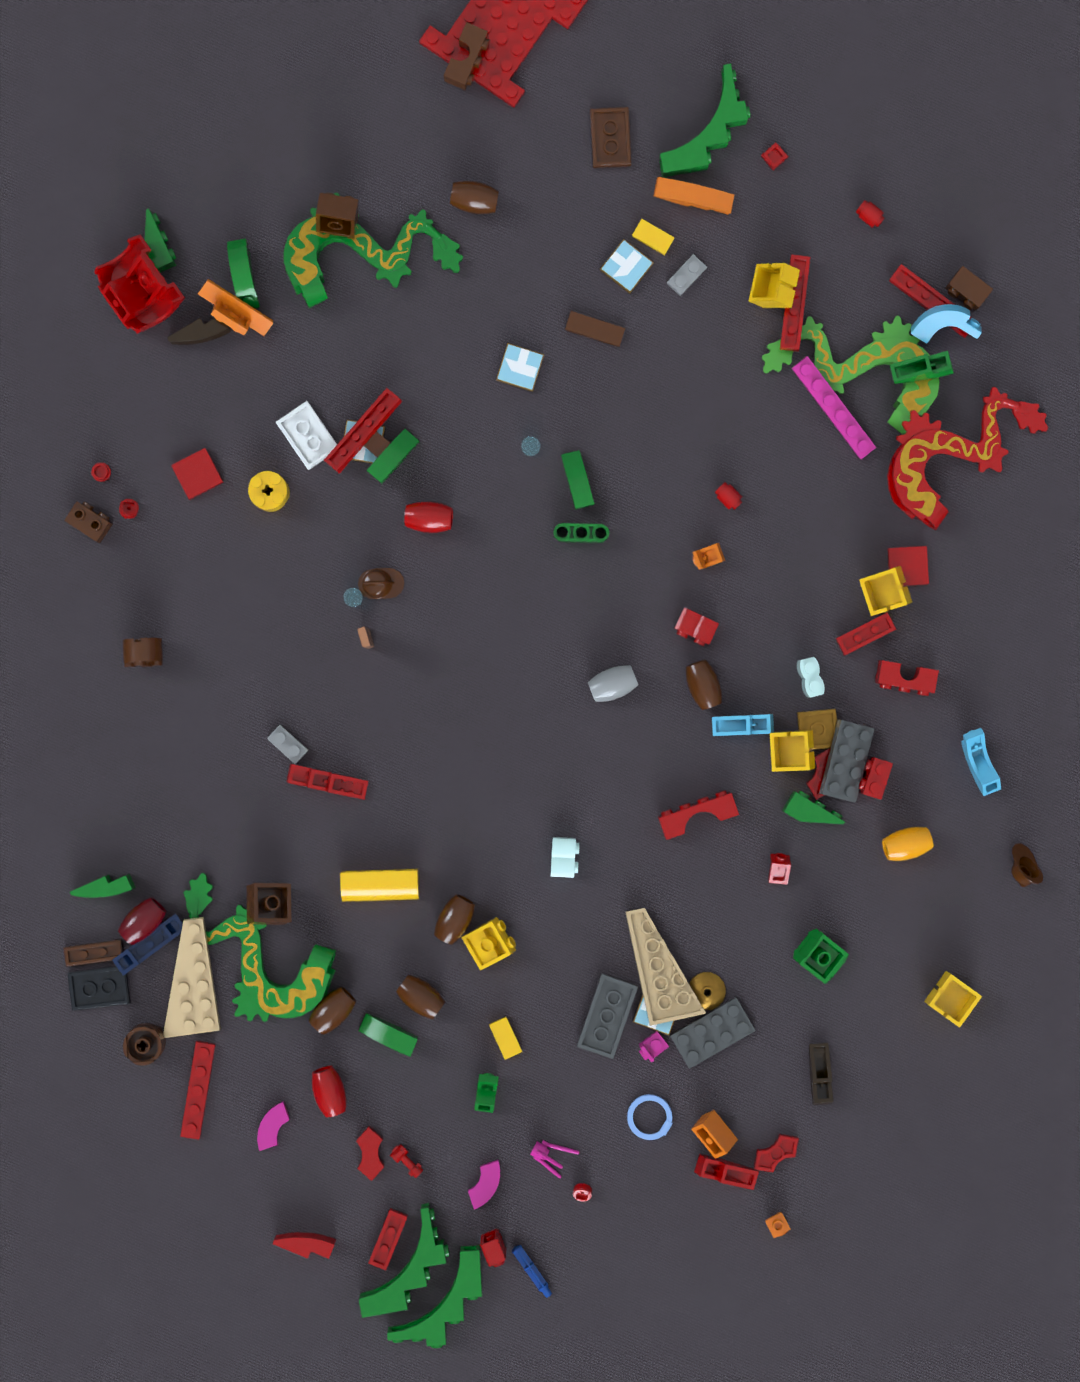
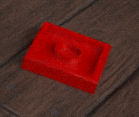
M206 448L171 465L189 500L224 483Z
M927 546L888 548L889 569L901 566L906 581L903 583V586L929 584Z

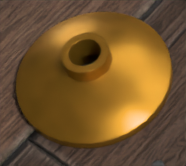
M702 972L695 975L689 982L691 989L704 1010L715 1009L723 1002L726 988L718 975L711 972ZM710 989V995H704V990Z

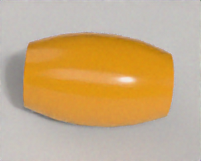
M910 827L898 830L884 838L882 846L888 860L903 861L919 857L933 848V839L927 827Z

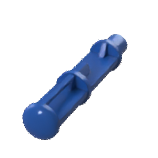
M515 1246L512 1249V1253L538 1290L548 1298L552 1294L548 1288V1283L522 1246Z

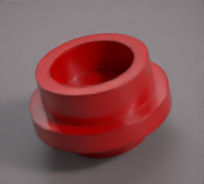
M100 462L92 467L91 474L96 481L104 482L110 478L111 469L107 464Z

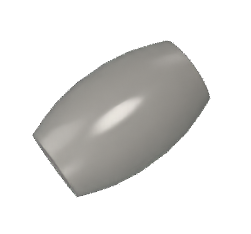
M624 665L602 671L588 682L595 702H606L630 693L638 686V682L631 665Z

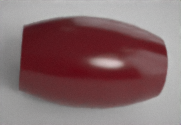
M150 897L136 905L126 915L118 932L129 944L134 945L147 938L157 929L166 914V910L156 899Z

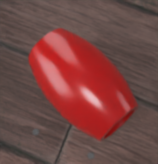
M425 501L408 504L405 508V526L415 531L427 533L451 530L453 508L441 503Z
M325 1066L312 1072V1090L321 1112L325 1117H334L345 1112L346 1093L337 1071L333 1066Z

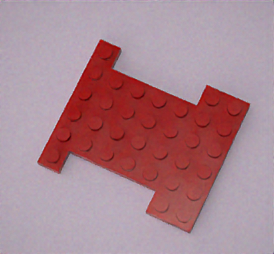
M470 0L446 36L430 25L419 40V43L447 63L450 62L451 58L463 61L470 54L468 50L459 46V38L466 22L488 31L490 42L487 50H483L481 53L482 61L479 68L475 67L473 72L475 75L474 81L515 108L524 95L525 90L511 81L513 75L553 19L566 29H569L588 0Z

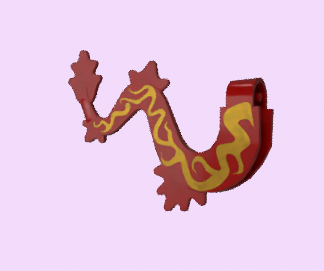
M992 387L989 397H983V402L986 404L982 410L981 440L975 443L952 432L940 430V420L930 424L928 413H923L920 417L915 410H911L910 421H902V426L906 433L896 437V440L901 445L895 451L888 469V489L893 503L911 519L916 516L925 525L937 530L949 511L938 501L941 496L926 481L924 470L930 457L936 454H946L970 462H978V470L981 473L987 468L1001 472V460L1004 455L1008 454V450L1001 447V435L996 419L997 411L1001 408L1012 409L1019 428L1025 429L1028 426L1030 433H1036L1037 430H1048V426L1045 423L1046 413L1038 412L1039 404L1023 401L1017 402L1008 399L1006 393L1000 394L996 387Z

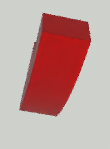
M699 1154L694 1171L700 1177L754 1190L759 1174L758 1170L720 1158L715 1159L704 1154Z
M294 1232L276 1235L273 1245L307 1259L311 1252L329 1259L336 1239L315 1233Z

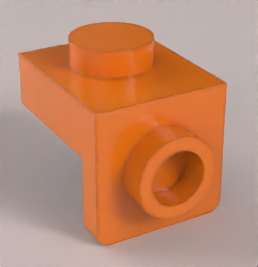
M719 543L693 552V562L699 570L725 561Z
M782 1212L765 1220L773 1238L783 1236L787 1231L791 1230Z

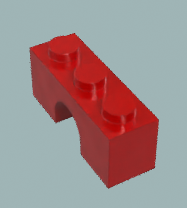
M879 660L875 683L880 684L879 688L891 689V686L899 687L898 691L910 693V690H916L918 695L923 696L935 693L939 670L916 667L914 677L911 680H905L900 674V663Z

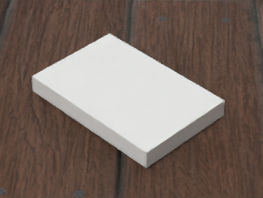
M308 401L276 421V424L308 470L322 462L337 445Z

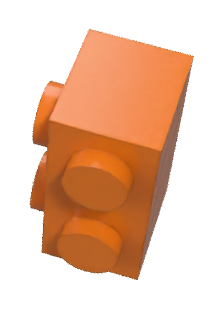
M715 1110L702 1115L691 1129L715 1159L727 1154L738 1140Z

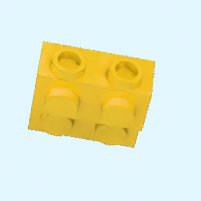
M497 917L461 937L480 971L508 957L516 950L515 940L511 936L508 937L505 932V923L502 920H498Z

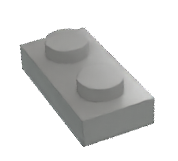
M693 254L667 281V284L681 296L707 269V266Z
M281 724L267 738L294 764H297L309 751Z

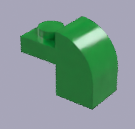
M491 1073L479 1074L474 1110L493 1113L498 1076H494Z

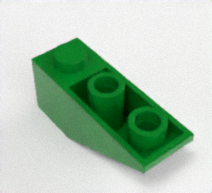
M147 209L145 242L151 249L148 257L161 273L176 266L174 259H177L173 249H169L166 244L169 241L164 230L160 231L158 225L161 222L157 214H153L150 209Z
M793 791L782 809L784 813L800 822L845 823V821L841 820L842 815L833 810L831 813L826 811L824 804L817 800L813 803L808 800L810 796L802 791H799V793Z

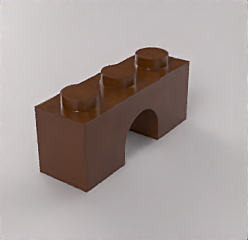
M466 22L459 38V46L468 50L470 54L463 61L450 59L444 73V82L465 91L468 85H472L475 77L473 74L475 67L479 68L482 61L481 53L483 50H487L490 42L488 31Z

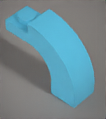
M952 304L935 306L925 311L911 326V334L926 344L935 332L946 326L958 327L976 339L981 335L982 330L981 324L974 318L969 319V309Z
M979 728L969 731L963 735L964 740L961 741L963 752L979 790L983 796L1001 790L1000 777L988 756L983 730Z

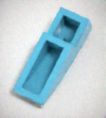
M773 714L712 717L713 736L773 733Z

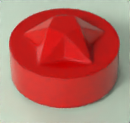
M124 499L119 505L120 515L126 519H132L137 516L139 511L138 503L133 499Z
M584 1183L576 1184L573 1188V1197L581 1202L588 1201L592 1197V1188Z

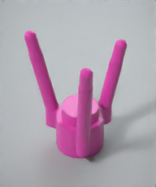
M544 1140L542 1143L537 1141L530 1155L556 1177L561 1178V1175L544 1161L547 1160L558 1168H563L561 1164L547 1156L550 1151L547 1147L573 1154H579V1151L551 1144Z

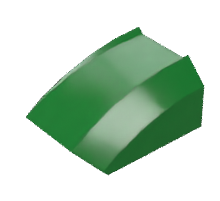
M814 929L808 932L805 939L794 950L793 959L824 984H827L846 962L849 954L818 929Z

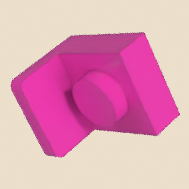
M655 1031L639 1044L641 1048L639 1053L645 1060L649 1059L652 1063L654 1058L666 1050L669 1045L659 1032Z

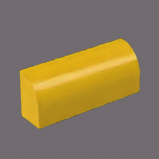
M418 869L340 872L342 902L419 899Z

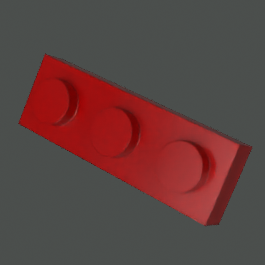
M887 612L835 639L845 656L896 630Z
M390 1208L368 1264L383 1270L387 1269L407 1220V1214Z

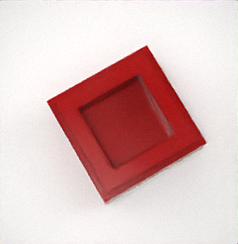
M776 142L761 155L773 171L789 157Z

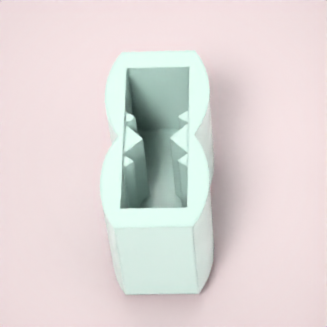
M809 657L798 660L797 671L802 678V690L805 696L811 698L824 694L825 687L823 680L819 676L820 668L816 658Z
M553 837L552 877L574 878V873H578V862H575V854H579V843L576 842V838Z

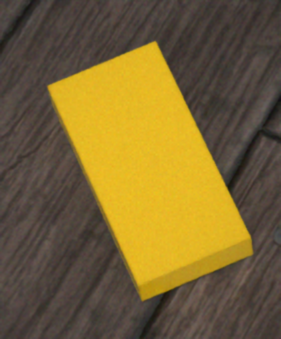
M643 219L640 220L632 234L633 238L664 256L674 240L673 236Z
M507 1016L489 1024L505 1060L522 1052Z

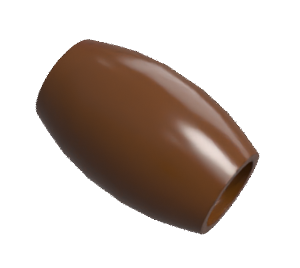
M475 181L453 182L450 204L468 213H495L499 191L489 185Z
M701 660L686 666L688 688L701 710L721 704V686L714 669L707 660Z
M460 894L452 897L438 916L434 935L447 944H454L469 926L475 904Z
M408 975L396 991L400 999L411 1010L429 1019H434L445 1004V1000L433 986L412 975Z
M344 987L331 991L314 1008L309 1018L310 1024L322 1035L329 1033L349 1016L354 1008L356 999Z

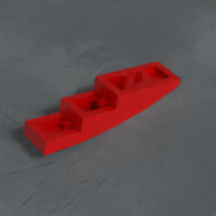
M290 764L286 782L364 800L369 781Z

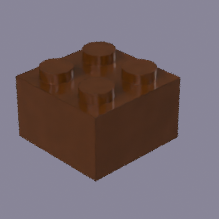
M329 192L320 193L316 210V232L355 238L358 221V199L351 196H337Z
M253 883L246 886L247 924L284 925L292 922L291 884Z

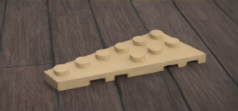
M641 908L625 912L649 1025L652 1026L706 1014L646 909Z
M204 917L184 919L163 1033L164 1038L220 1031L221 1029Z

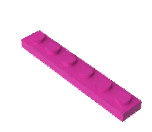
M808 356L791 368L859 459L864 458L876 448Z

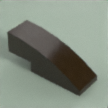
M199 318L167 337L172 345L199 344L220 338L230 333L231 330L228 325L219 322L215 318L206 324Z
M809 1044L812 1104H832L834 1101L829 1044Z

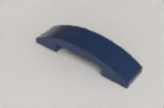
M175 913L160 924L147 938L132 945L112 960L124 976L181 934L182 921Z

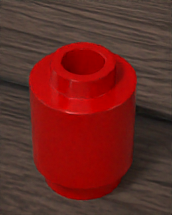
M864 200L856 211L859 215L858 217L871 228L874 226L879 227L885 219L883 217L885 212L871 201L867 202Z
M726 482L714 492L728 510L731 508L735 510L742 503L740 499L743 496L731 484L728 485Z

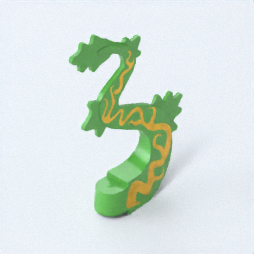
M809 316L806 319L805 325H802L801 340H812L815 344V367L834 392L839 394L844 393V383L853 380L875 366L882 364L890 365L924 354L930 356L928 352L917 345L920 339L909 335L911 324L902 325L900 316H896L892 324L885 321L882 325L884 333L873 332L872 338L874 342L863 347L841 364H836L832 359L827 337L821 330L823 324H815L813 318ZM781 339L767 345L770 353L762 356V360L765 362L763 367L764 373H769L772 370L780 372L783 363L791 364L794 351L780 350ZM939 377L903 383L902 392L893 405L896 410L893 411L887 423L902 435L905 434L906 430L902 426V421H910L911 410H915L920 417L923 413L927 412L938 396Z

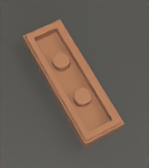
M358 628L362 647L367 649L374 647L369 628Z

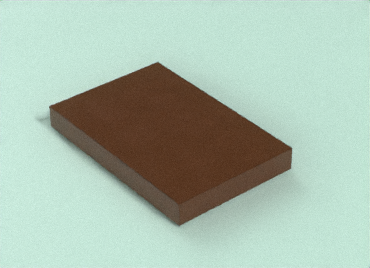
M629 108L590 109L593 168L631 166Z

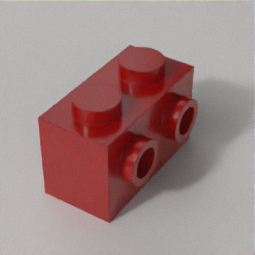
M870 757V760H867L865 765V776L859 784V793L882 800L893 763Z

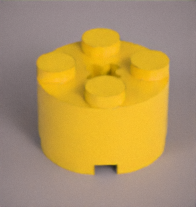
M263 471L251 478L248 487V494L253 504L268 512L281 509L287 502L290 494L287 482L279 474L272 471ZM268 487L273 490L270 492V496L265 493Z

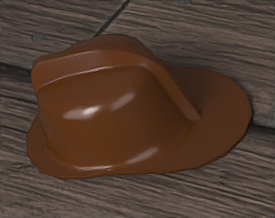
M392 568L369 569L361 574L358 587L362 595L369 599H389L398 596L402 592L404 579L399 571Z
M1015 844L1012 848L1015 862L1011 868V873L1015 880L1018 881L1021 887H1026L1031 883H1042L1043 874L1032 852L1023 844Z

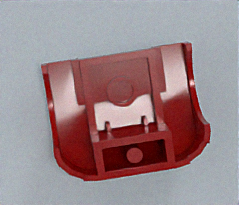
M141 234L127 240L129 243L128 247L119 256L97 266L94 272L97 274L100 283L97 287L123 325L127 329L131 328L137 334L166 320L185 299L174 282L167 284L165 278L148 257L151 249Z

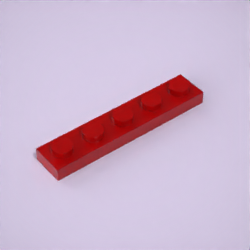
M791 255L790 266L799 269L800 272L797 286L793 287L795 295L792 308H784L780 350L796 352L800 350L810 257Z
M902 264L889 279V282L926 310L939 305H955ZM949 326L963 338L968 335L967 332L958 327Z
M386 388L324 461L340 474L402 403V400Z
M196 1041L180 1137L198 1140L201 1138L216 1047L215 1043Z

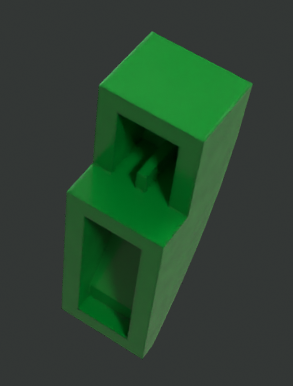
M948 351L931 356L924 354L890 364L894 384L928 380L954 373Z
M404 429L372 463L367 472L383 484L420 441Z
M580 450L562 454L561 458L575 510L593 506L594 500Z
M130 874L114 881L111 880L110 875H107L70 891V894L72 896L88 898L109 897L130 891L136 887Z
M366 1013L359 1032L409 1057H411L418 1040V1036Z

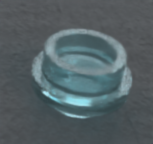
M527 437L522 441L521 449L527 456H534L540 451V442L535 437Z
M350 588L344 593V602L348 606L357 607L362 603L363 595L360 590Z

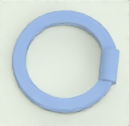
M646 1094L636 1098L631 1103L627 1112V1121L631 1131L639 1138L645 1140H655L664 1135L666 1136L673 1124L672 1111L669 1104L657 1095ZM644 1101H655L662 1105L666 1111L667 1119L660 1131L656 1133H644L634 1124V1110Z

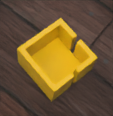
M769 263L756 264L748 301L762 308H792L795 295L793 287L797 286L800 270L786 263H772V265Z
M901 566L859 579L871 616L912 603L908 587H903V583L906 581Z
M813 730L770 733L772 772L815 769L814 751H810V748H814Z
M945 971L936 984L939 988L937 990L933 988L924 1002L960 1028L982 996Z

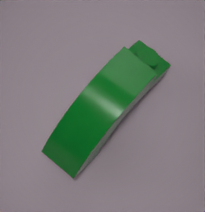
M245 238L227 242V251L236 297L253 308H259L260 303L254 284L247 240Z

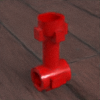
M402 1144L396 1146L390 1156L397 1163L401 1160L410 1170L408 1174L411 1177L417 1178L423 1171L422 1166L419 1163L415 1165L406 1155L408 1150Z

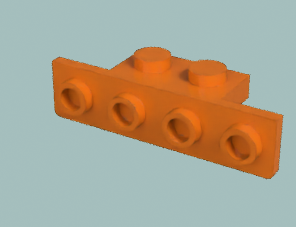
M209 279L198 292V295L214 304L211 315L219 322H223L231 327L235 332L245 335L250 327L265 336L273 325L274 321Z

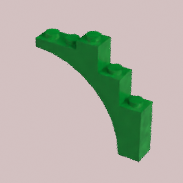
M731 64L723 65L721 71V101L711 122L689 143L675 150L660 153L659 162L662 177L707 170L709 163H711L710 151H707L726 148L728 142L731 141L730 129L726 128L747 124L748 118H750V108L746 106L745 100L738 101L740 100L739 90L735 89L734 82H736V72L732 70Z
M429 1203L421 1205V1236L417 1249L408 1264L389 1282L376 1289L360 1293L359 1304L362 1318L408 1310V1305L411 1303L410 1291L406 1290L427 1287L428 1280L431 1277L429 1268L425 1267L445 1264L447 1262V1257L450 1256L449 1247L444 1244V1239L436 1240L439 1239L438 1229L433 1226L432 1221L435 1220L434 1208L430 1209Z
M480 1245L461 1246L457 1276L443 1300L433 1310L417 1320L403 1325L388 1327V1341L400 1343L410 1339L413 1342L426 1339L427 1346L432 1348H441L443 1345H446V1322L458 1324L464 1321V1298L476 1300L478 1297H482Z

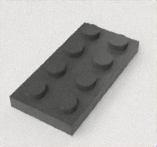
M838 719L819 794L856 803L859 784L865 769L874 728Z
M601 973L577 1047L611 1059L614 1058L638 985Z
M734 997L673 1032L670 1036L690 1069L753 1033L755 1029L738 999Z

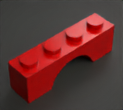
M726 790L715 793L716 797L708 799V796L698 799V803L694 805L686 803L680 805L679 810L672 812V809L661 812L662 816H659L658 820L665 839L668 840L685 834L687 821L699 812L712 813L720 821L739 815L732 793H727Z

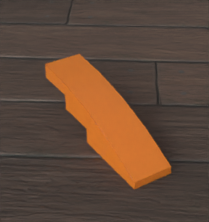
M657 177L653 195L654 197L686 207L694 206L727 215L731 214L734 194L662 177Z

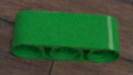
M561 523L556 525L553 534L554 538L559 542L602 543L609 537V529L603 524ZM565 528L568 534L566 537L561 538L557 535V530ZM579 528L585 529L587 532L586 537H577L576 530ZM600 528L606 532V536L601 539L595 535V531Z

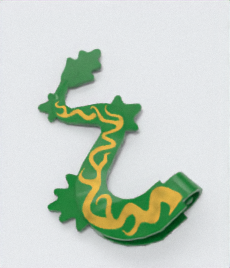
M316 208L310 209L311 218L304 220L293 229L284 247L286 272L296 294L302 293L308 308L328 299L322 285L325 281L318 264L320 252L333 242L344 243L350 246L373 267L379 269L376 274L377 280L386 278L394 288L398 287L402 276L411 275L412 273L406 264L410 258L413 235L416 233H425L433 239V260H441L443 270L451 269L454 273H458L460 271L459 262L463 260V256L456 252L460 245L438 232L432 226L433 221L426 218V211L424 209L417 216L409 215L410 221L402 227L391 250L382 249L359 224L356 227L355 238L316 232Z
M201 873L197 880H190L191 890L183 892L190 919L198 918L206 906L213 901V897L208 895L213 885L207 882L206 873ZM240 904L237 905L236 915L227 918L212 931H206L208 945L218 943L233 936L241 939L242 982L235 984V988L241 992V995L232 1000L234 1004H238L234 1015L239 1017L246 1014L247 1020L252 1021L255 1015L259 1014L262 1021L266 1022L270 1015L280 1018H294L313 1010L328 993L336 971L331 968L336 950L315 944L309 959L302 963L297 979L289 985L274 983L266 976L264 970L261 935L259 932L260 929L265 928L267 925L247 924V909L243 908Z

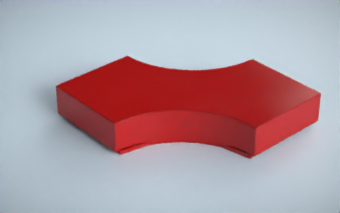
M830 748L814 756L815 773L811 780L806 783L815 800L824 796L819 794Z
M368 1126L356 1140L362 1151V1161L357 1169L372 1181L385 1165L379 1157V1145L383 1138Z
M779 1134L778 1139L772 1146L766 1149H757L754 1169L773 1173L780 1161L785 1158H795L799 1138Z

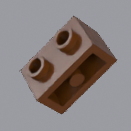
M964 266L956 272L945 287L951 297L960 299L967 309H973L974 311L982 305L993 290V288Z
M85 501L83 503L76 502L64 521L94 541L101 543L113 525L109 522L110 517L102 512L99 514L92 511L94 507Z

